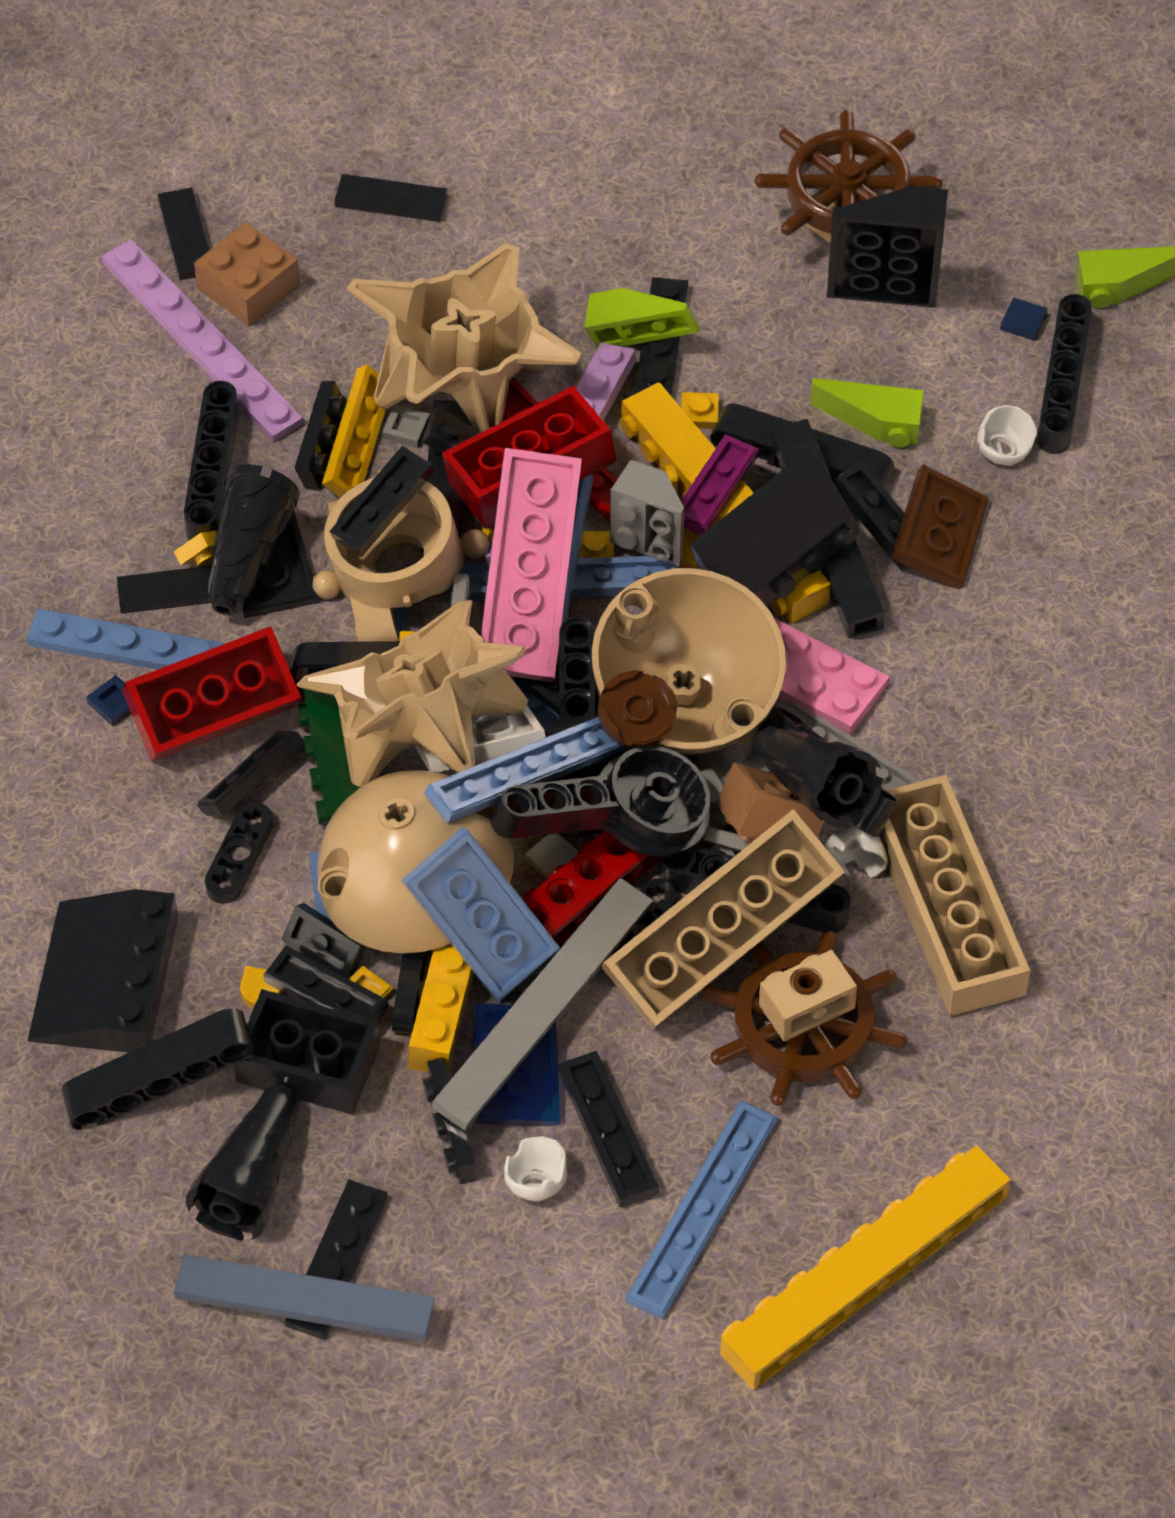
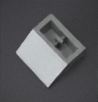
M630 460L611 488L610 543L680 567L683 562L684 507L665 471Z

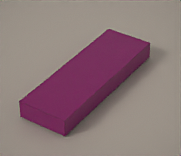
M725 434L681 500L684 507V528L702 535L713 526L759 455L758 448Z

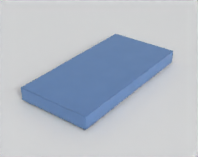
M464 827L459 829L401 880L494 999L499 1002L560 949L469 830Z

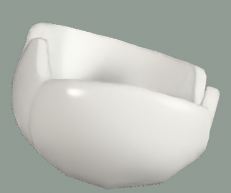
M1002 405L991 409L986 414L977 434V443L984 457L993 463L1012 466L1025 460V457L1030 453L1037 436V428L1031 416L1021 408ZM1000 442L1006 443L1010 447L1011 452L1003 454Z
M855 826L836 831L827 839L824 845L844 869V874L847 877L852 876L847 871L845 864L851 861H855L858 869L864 870L870 878L877 877L887 867V853L879 836H871Z
M544 1136L521 1140L517 1153L513 1157H506L504 1167L506 1187L517 1197L535 1202L543 1201L557 1194L567 1180L565 1148L557 1140ZM534 1178L543 1181L542 1184L526 1182Z

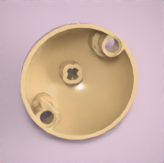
M677 568L655 572L638 579L623 589L610 602L601 616L594 634L592 646L593 674L599 696H601L604 687L618 674L632 670L644 671L643 674L651 676L656 675L670 686L678 704L676 722L669 736L656 746L671 749L679 754H703L721 750L732 744L743 745L752 741L757 733L758 726L778 699L786 669L785 645L772 613L764 603L748 588L735 580L712 571L695 568ZM630 605L638 606L642 609L643 613L633 615L628 613L625 607ZM748 719L751 724L740 726L733 721Z
M420 770L399 771L376 778L360 787L333 814L326 827L318 853V891L323 906L332 922L349 938L366 947L384 952L416 953L441 948L450 944L401 880L459 829L464 827L469 830L510 883L514 867V852L511 838L499 836L491 826L490 815L496 804L447 824L425 796L424 792L429 784L449 777L448 775Z

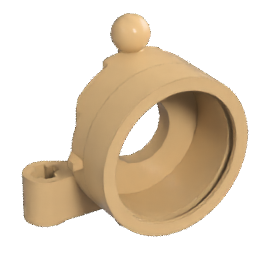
M372 478L356 485L339 500L328 503L330 514L325 524L324 541L334 571L322 570L318 572L313 578L312 587L316 594L324 600L338 596L341 590L346 598L351 600L358 642L399 641L392 608L410 607L412 604L420 602L429 596L447 591L454 582V574H458L460 569H463L464 557L470 559L484 557L489 550L490 540L483 531L478 529L469 530L460 538L446 498L435 486L426 481L368 551L360 557L333 539L329 531L374 479ZM412 543L424 551V557L405 569L391 573H378L375 570V562L379 554L393 544Z

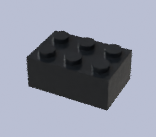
M261 989L247 1023L254 1051L249 1058L234 1065L236 1082L264 1090L276 1085H285L295 1092L296 1099L353 1115L380 1048L379 1021Z

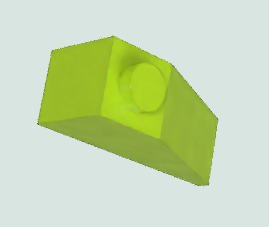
M1175 246L1078 251L1075 268L1078 293L1088 298L1093 307L1104 308L1110 304H1118L1175 277Z
M627 288L589 294L584 329L596 348L599 347L600 343L622 347L700 333L701 327L687 303Z
M812 378L810 399L812 406L880 442H888L890 445L899 448L906 447L907 445L917 446L924 390Z

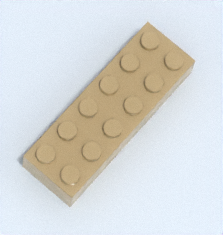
M943 775L887 790L899 802L879 834L887 853V867L949 1016L1026 996L1031 970L947 776Z
M792 809L608 958L601 968L643 1020L654 1030L840 879L845 871L797 812Z

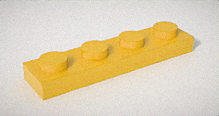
M368 364L357 368L322 485L339 498L356 485L364 482L386 410L378 406L374 400L379 373Z

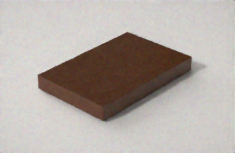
M923 464L917 470L891 558L948 587L960 589L965 582L989 497Z

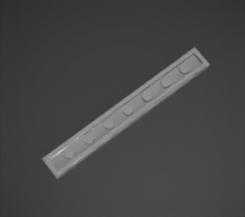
M620 878L433 1100L432 1108L466 1131L597 973L603 963L612 955L651 908L653 900Z

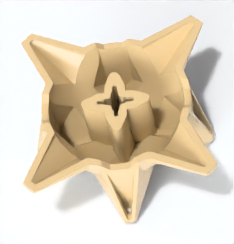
M505 243L466 270H452L445 276L428 280L421 277L412 283L353 279L350 282L347 290L389 322L388 337L374 394V400L378 406L387 409L406 398L409 402L418 404L440 391L452 394L474 428L483 432L503 422L509 380L519 370L524 372H540L545 365L567 366L578 364L582 353L539 325L538 315L535 314L532 306L529 304L526 294L517 287L519 247Z
M472 600L457 602L416 633L404 636L397 647L382 654L371 652L360 660L306 675L297 683V686L312 692L335 696L339 707L351 782L354 785L362 787L378 778L380 772L402 749L409 748L411 745L417 747L422 745L455 772L459 773L475 766L472 715L505 713L508 716L519 715L524 711L528 699L504 669L521 659L525 654L524 646L486 643L484 638L478 635L473 627H469Z

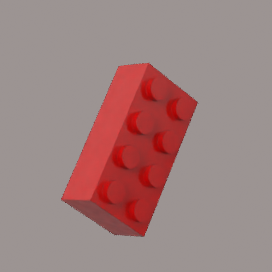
M574 385L442 452L449 484L485 529L495 524L505 448L580 458L582 461L579 480L617 461L611 429Z
M272 626L128 680L122 689L151 762L294 708L301 699Z

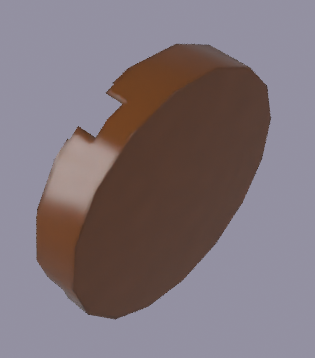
M632 670L618 674L606 684L599 698L597 716L602 730L612 741L625 748H636L647 745L656 746L669 736L676 722L678 704L670 686L656 675L651 676L643 674L644 671Z

